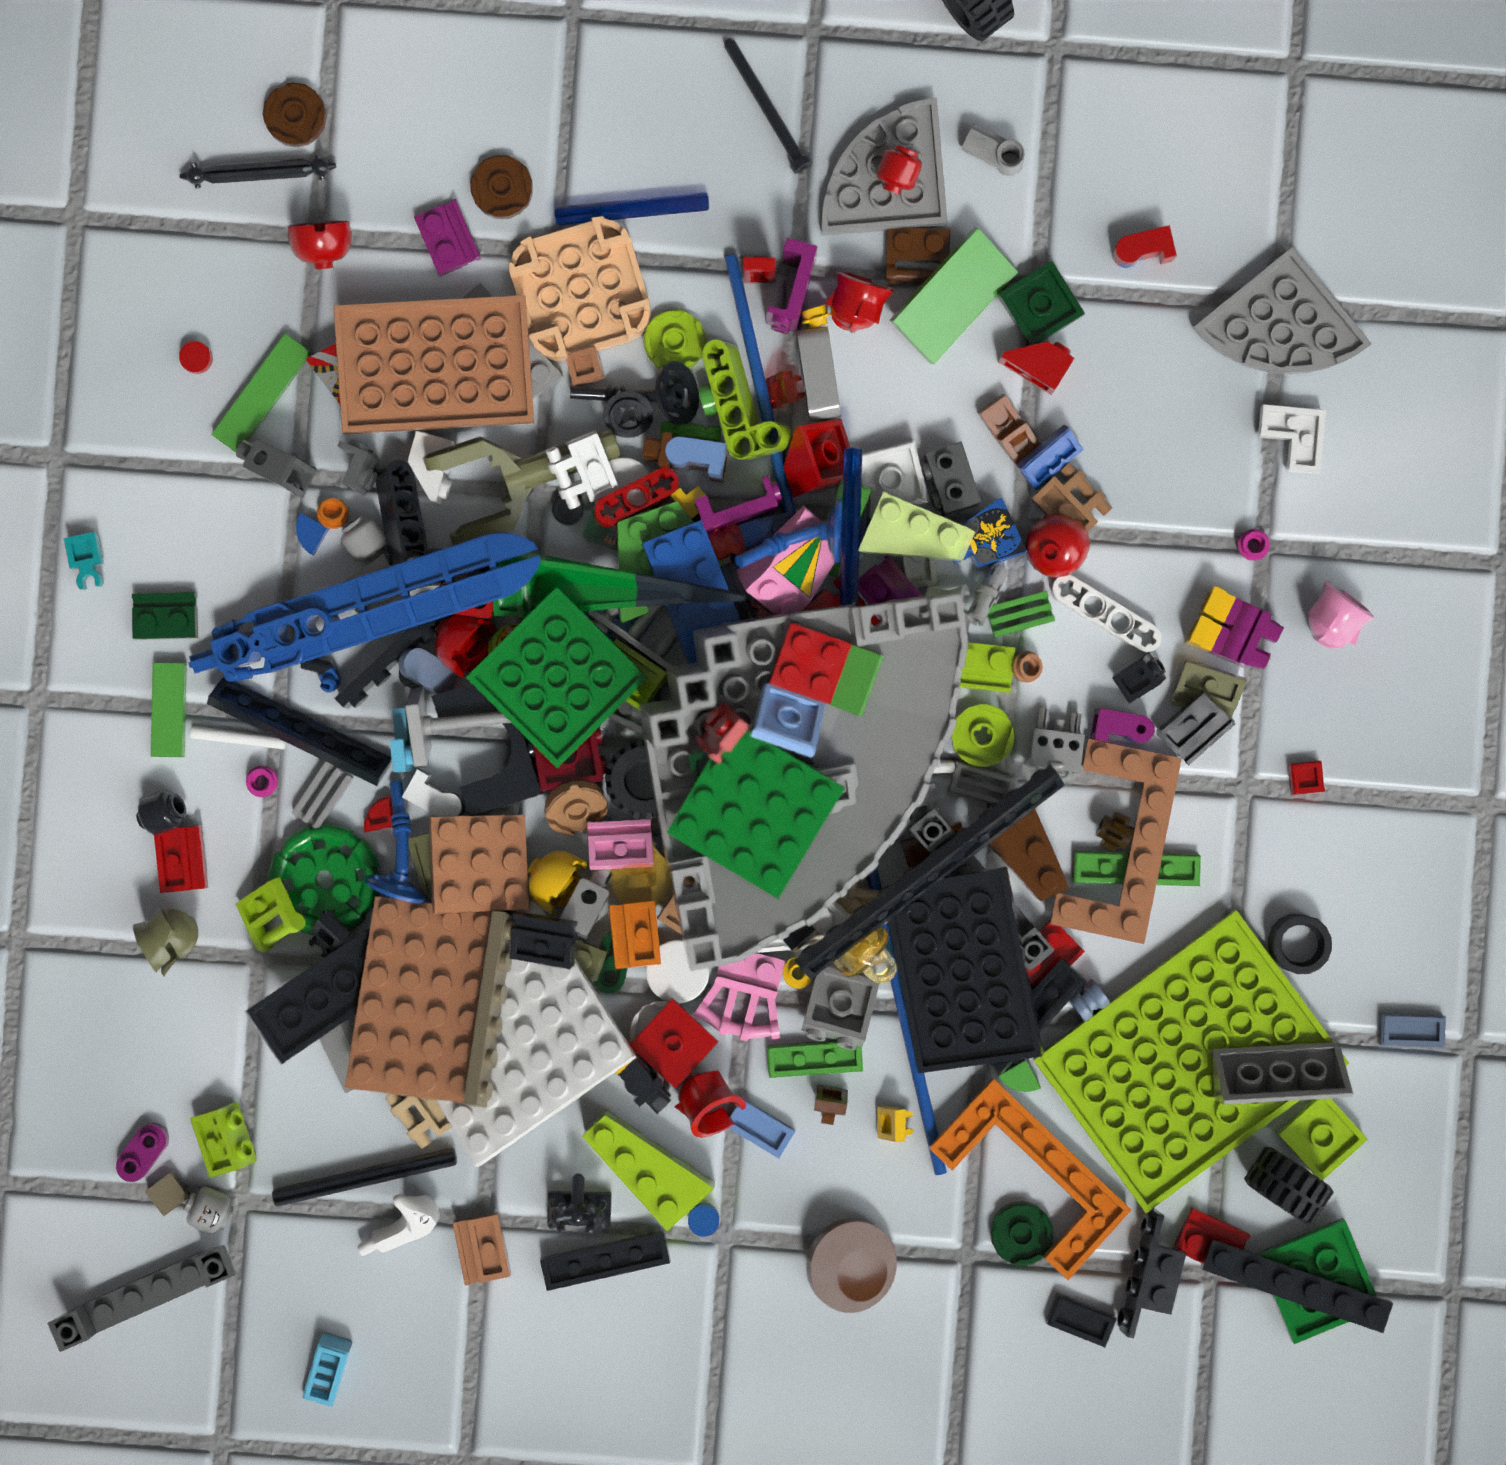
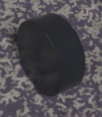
M559 496L555 499L552 506L553 516L560 524L573 526L583 518V503L579 499L580 505L574 509H569L565 499H561Z

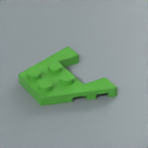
M677 501L617 522L618 569L654 576L641 543L694 523ZM712 546L719 566L725 565V561ZM647 606L620 608L619 619L623 623L646 615L649 611Z

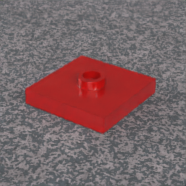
M672 998L629 1046L676 1089L716 1046L719 1040Z

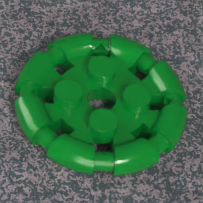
M322 823V826L319 828H312L311 825L302 827L289 835L283 841L285 844L279 852L275 851L268 871V881L280 877L284 885V879L293 878L294 890L287 892L295 911L300 913L296 909L301 903L305 907L311 908L305 916L300 913L305 919V927L300 930L303 933L313 935L311 930L317 921L325 914V911L335 910V918L344 924L347 931H350L366 919L365 914L370 908H374L375 896L379 897L380 892L366 885L364 880L358 881L356 870L364 868L365 876L378 874L377 866H379V862L374 850L364 838L360 840L353 834V830L345 826ZM324 839L326 848L316 849L315 840ZM345 844L353 849L349 858L340 852ZM295 851L303 856L296 864L290 860ZM321 871H328L333 876V884L328 889L320 887L317 882L318 874ZM353 894L360 899L355 908L347 903Z

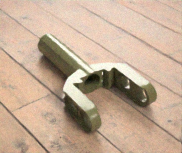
M608 428L597 432L608 461L620 458L619 446L613 431ZM479 436L434 451L422 458L427 471H444L488 456L487 458L492 468L499 466L509 496L501 499L506 510L460 525L456 531L450 534L453 546L485 535L506 533L514 530L524 510V503L532 487L556 480L555 474L550 472L547 465L549 459L546 450L521 458ZM566 443L557 446L561 456L570 454ZM574 466L567 469V472L570 475L576 473L577 469Z

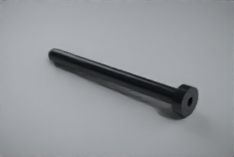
M732 38L726 39L724 41V48L792 160L791 170L794 174L806 170L813 163L810 156H803L736 41Z

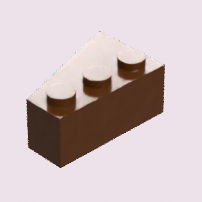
M1036 809L1032 810L988 844L1037 900L1042 901L1070 889Z

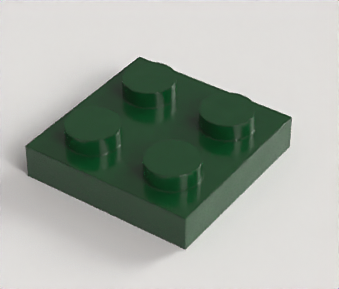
M1050 261L998 294L999 300L1028 346L1043 342L1085 315V312L1053 261Z

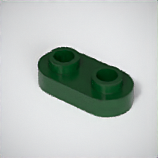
M611 931L601 941L600 948L608 952L597 981H594L596 987L604 993H614L620 990L625 983L628 968L615 970L613 949L611 948ZM613 971L616 974L615 981H606L604 978L605 972Z

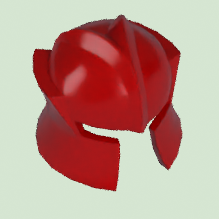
M837 271L836 290L825 304L831 306V317L839 328L855 333L858 330L871 327L874 323L879 324L883 305L895 290L890 286L884 287L872 284L873 280L870 278Z
M718 1070L702 1073L692 1072L690 1078L681 1086L678 1092L679 1103L674 1106V1108L689 1119L692 1134L699 1138L713 1136L735 1125L723 1107L714 1112H708L714 1107L732 1102L741 1110L746 1109L744 1099L730 1090Z

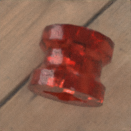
M736 523L727 524L723 530L714 529L708 533L716 558L720 561L727 559L729 554H741L745 551V539Z

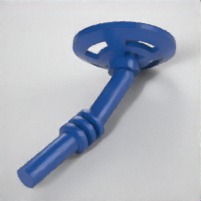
M837 499L835 501L828 521H821V524H815L785 534L781 532L764 539L763 544L736 556L737 566L743 568L768 555L773 557L782 553V551H786L790 545L820 537V540H827L834 562L840 563L842 500Z
M393 781L389 785L393 815L391 816L392 832L396 836L395 869L391 870L390 875H366L364 882L370 888L392 898L412 903H423L426 898L425 894L408 881L410 877L407 874L409 834L412 832L410 815L406 813L404 798H402V782Z

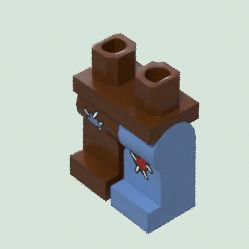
M663 432L662 439L645 436L642 456L645 457V461L658 463L660 468L672 470L673 467L679 472H687L691 469L706 471L711 481L723 483L728 450L726 443L687 437L674 438L673 433Z

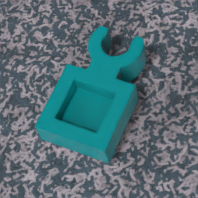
M91 532L63 538L69 568L71 570L79 569L80 572L76 578L78 588L80 590H87L86 579L89 576L94 578L95 586L102 587L104 584L103 577L96 571L95 565L104 564L98 533Z

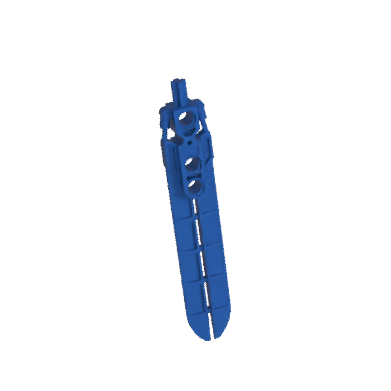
M494 533L285 602L249 612L237 621L232 619L219 627L213 628L211 632L213 640L210 641L212 649L189 656L191 661L188 662L189 667L193 668L194 674L218 667L219 672L223 671L225 679L229 682L252 679L253 675L277 672L312 659L502 599L523 588L534 576L541 561L539 555L498 568L497 563L537 550L538 548L534 542L525 537L509 533ZM490 566L491 571L454 582L453 577ZM440 581H446L447 585L410 596V591ZM402 594V600L367 611V605ZM355 609L359 610V614L341 620L338 616ZM318 616L324 621V627L321 631L316 627ZM248 621L255 626L252 627L253 632H236L240 629L239 626ZM290 625L295 630L293 640L289 639L287 633ZM234 644L238 648V656L236 659L233 657L231 652L232 646ZM261 658H265L263 668L252 669L250 666L243 667L259 662Z

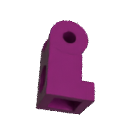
M1096 708L1090 739L1104 742L1108 740V734L1123 736L1132 743H1145L1153 737L1155 726L1152 720L1143 715Z

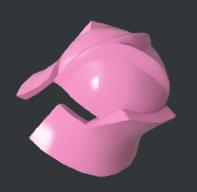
M1325 580L1320 598L1307 614L1310 616L1308 622L1312 637L1315 641L1328 648H1340L1349 642L1356 646L1361 627L1375 617L1364 605L1346 591L1342 590L1340 593L1331 585L1332 582Z

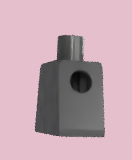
M256 439L253 444L243 440L236 450V457L244 460V468L302 498L317 472L316 469L296 457L260 439Z

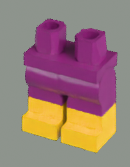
M1217 586L1210 588L1198 613L1201 616L1196 618L1185 643L1242 668L1250 666L1261 670L1265 669L1271 654L1257 648L1261 637L1277 643L1284 627L1270 619L1272 614L1226 593L1227 591Z

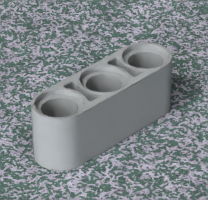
M828 326L796 331L809 421L840 417V403Z

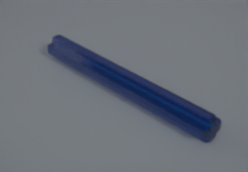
M706 192L559 206L554 209V217L557 225L590 222L592 217L604 216L608 220L707 211L709 210V197Z
M845 448L840 570V605L842 606L850 604L856 606L858 603V549L860 547L863 452L860 448Z

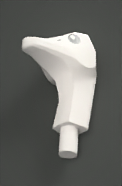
M395 1195L393 1203L401 1211L402 1217L389 1226L372 1231V1238L357 1245L359 1253L365 1256L376 1249L384 1253L429 1234L440 1219L439 1209L433 1199L427 1195Z

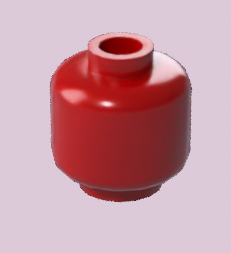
M896 144L893 149L887 148L883 152L876 171L877 178L884 182L882 188L899 195L902 189L912 190L922 168V161L917 158L919 153Z

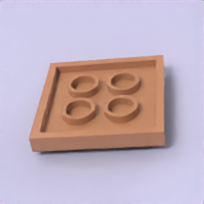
M525 815L429 818L432 914L529 910Z

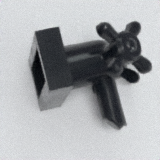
M575 1174L572 1177V1191L548 1192V1228L555 1229L557 1227L559 1233H565L564 1225L587 1226L585 1229L587 1234L593 1233L595 1226L599 1230H605L606 1226H611L612 1192H584L585 1178L582 1174Z

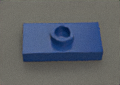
M1064 424L1016 464V466L1030 486L1037 490L1084 449L1070 428Z

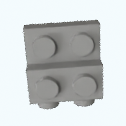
M827 967L815 976L801 1030L806 1031L807 1037L815 1041H825L827 1037L838 1040L837 1045L844 1049L855 1050L856 1046L862 1047L866 1040L880 981Z

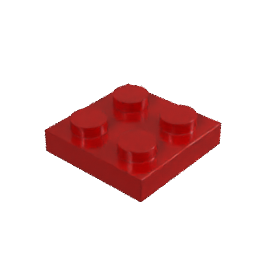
M790 622L768 682L771 685L830 705L852 643Z

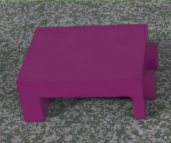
M791 238L786 239L783 250V264L796 267L798 271L787 309L784 310L773 306H768L766 324L771 325V330L783 334H789V331H797L816 262L818 246Z
M768 475L762 477V488L765 496L716 513L712 512L707 495L695 499L700 519L708 536L721 532L725 528L777 513L778 504L782 503L777 482L770 483Z

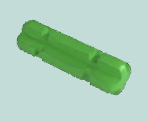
M663 421L660 426L661 438L663 432L673 433L674 438L687 437L719 443L721 441L722 430L719 426L709 425L708 428H704V425L699 424L675 425L667 421Z

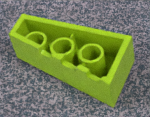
M609 1110L593 1122L582 1135L583 1139L666 1231L671 1229L715 1189L714 1180L704 1176L695 1170L693 1166L679 1159L657 1142L655 1143L643 1135L641 1131Z

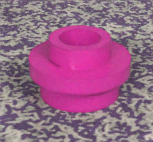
M1250 529L1241 534L1237 547L1242 557L1247 560L1256 561L1268 553L1270 542L1263 531ZM1252 539L1258 543L1256 551L1248 548L1249 540Z
M257 766L247 774L246 786L254 796L267 797L276 790L278 777L270 767ZM262 775L268 780L267 785L263 788L258 785V778Z

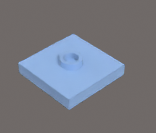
M764 683L760 693L751 737L813 757L817 747L825 703Z

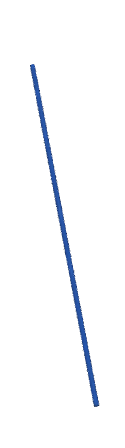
M736 254L725 257V262L762 423L775 422ZM776 428L770 433V441L773 445L779 439ZM781 451L770 455L771 463L782 497L783 513L792 512L795 515L796 511L784 470L785 463ZM876 867L866 876L869 889L881 890L882 886ZM887 922V924L880 926L878 930L929 1147L939 1135L925 1074H918L889 923ZM929 1149L934 1174L942 1175L947 1173L945 1163Z

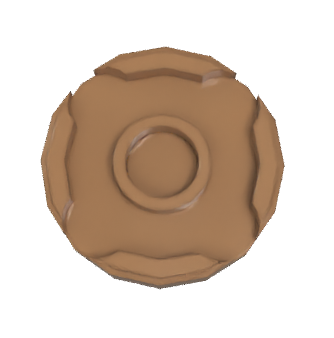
M571 781L560 785L550 793L544 806V813L549 826L557 833L567 836L575 835V832L582 830L583 833L588 832L587 823L602 822L608 810L603 790L596 784L588 781Z

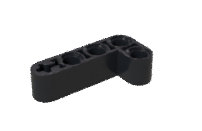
M392 461L377 476L376 489L390 564L394 566L445 548L428 549L414 472L405 461ZM397 505L401 506L404 512L400 511ZM402 534L405 535V536L409 539L410 542H407V541L403 538ZM440 581L428 586L441 585L444 581Z

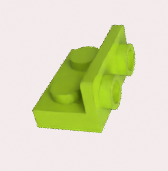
M238 1102L230 1103L224 1107L190 1118L209 1178L237 1171L257 1161Z

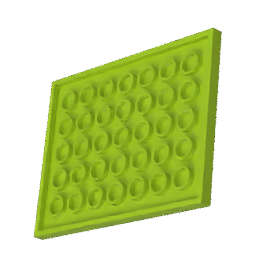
M1233 910L1112 999L1105 1008L1093 1013V1016L1086 1022L1082 1021L1044 1049L1042 1057H1035L1032 1060L1147 1214L1300 1101L1222 1104L1214 1098L1212 1049L1329 1043L1334 1041L1238 911ZM1343 1055V1058H1344V1061H1345V1065L1347 1066V1065L1350 1064V1063L1348 1062V1060H1347V1059L1345 1058V1056Z

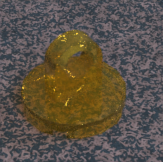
M653 850V867L611 870V887L614 895L622 904L655 901L656 907L666 899L672 889L670 868L663 855Z
M883 925L837 959L834 962L836 969L848 978L863 972L870 980L879 984L887 983L893 979L896 974L897 964L894 958L884 949L889 938L887 929ZM878 960H886L887 968L880 974H874V964Z

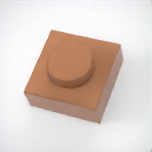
M595 346L567 354L568 358H566L573 386H581L605 379L599 351Z

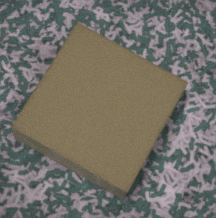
M173 1170L145 1191L163 1216L175 1209L190 1195Z

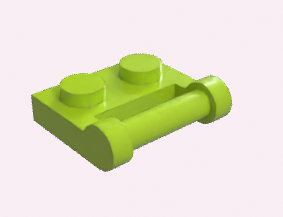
M280 877L268 881L236 903L250 938L259 952L266 953L274 947L275 942L289 933H297L305 927V919L300 913L295 911ZM280 915L283 923L270 932H266L263 925Z

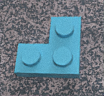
M406 708L392 709L395 740H390L393 772L415 771Z

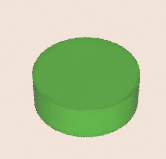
M710 385L698 387L706 418L717 415L718 412Z

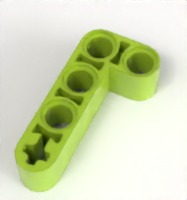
M718 339L707 342L703 348L702 357L730 455L740 460H756L787 449L791 445L793 438L790 427L779 422L769 421L760 424L758 422L738 348L733 343ZM731 377L734 386L731 392L727 393L725 383ZM737 408H740L742 417L738 423H735L733 414ZM776 428L779 432V439L773 445L770 441V433ZM748 438L750 449L745 454L742 451L741 445L743 440Z

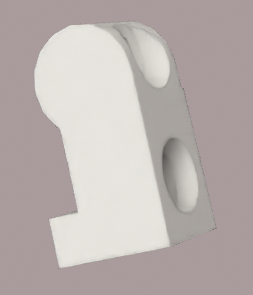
M417 769L402 798L437 817L460 816L464 809L462 798L456 793H445L429 784L428 781L432 775Z

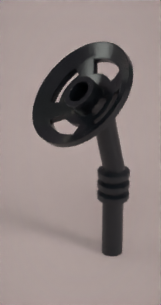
M668 362L661 367L657 374L655 390H634V392L639 394L644 393L650 403H658L663 415L673 424H687L693 420L699 406L698 386L692 372L680 362ZM669 371H674L681 376V378L679 379L675 375H669ZM669 381H672L675 384L669 385ZM607 385V388L570 386V399L598 400L607 403L608 397H613L618 391L626 392L630 390H626L624 386L621 389L618 386H614L612 389L609 385ZM686 388L688 393L687 408L682 405L685 398L684 389ZM670 413H677L679 417H675Z

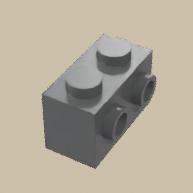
M962 441L925 453L923 457L925 462L920 463L925 480H931L934 492L930 493V497L935 511L941 510L942 516H946L980 504L981 499Z

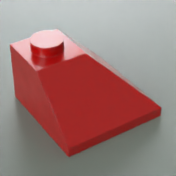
M842 419L805 424L795 428L784 464V470L793 497L813 494L839 486L844 477L853 481L859 479Z

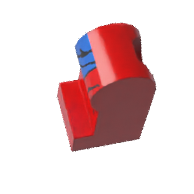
M1170 225L1124 236L1117 242L1112 252L1114 262L1122 268H1130L1140 260L1157 256L1161 265L1173 262L1177 256Z

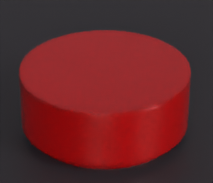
M191 341L181 348L179 361L188 372L202 374L211 367L213 355L211 350L203 343Z

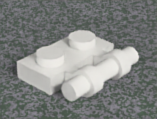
M595 430L566 442L570 452L569 455L561 456L557 446L546 450L549 459L547 465L550 472L555 474L560 486L558 492L561 499H565L569 509H574L580 505L577 497L578 494L586 492L589 501L593 502L619 489ZM575 466L580 480L571 482L567 469Z

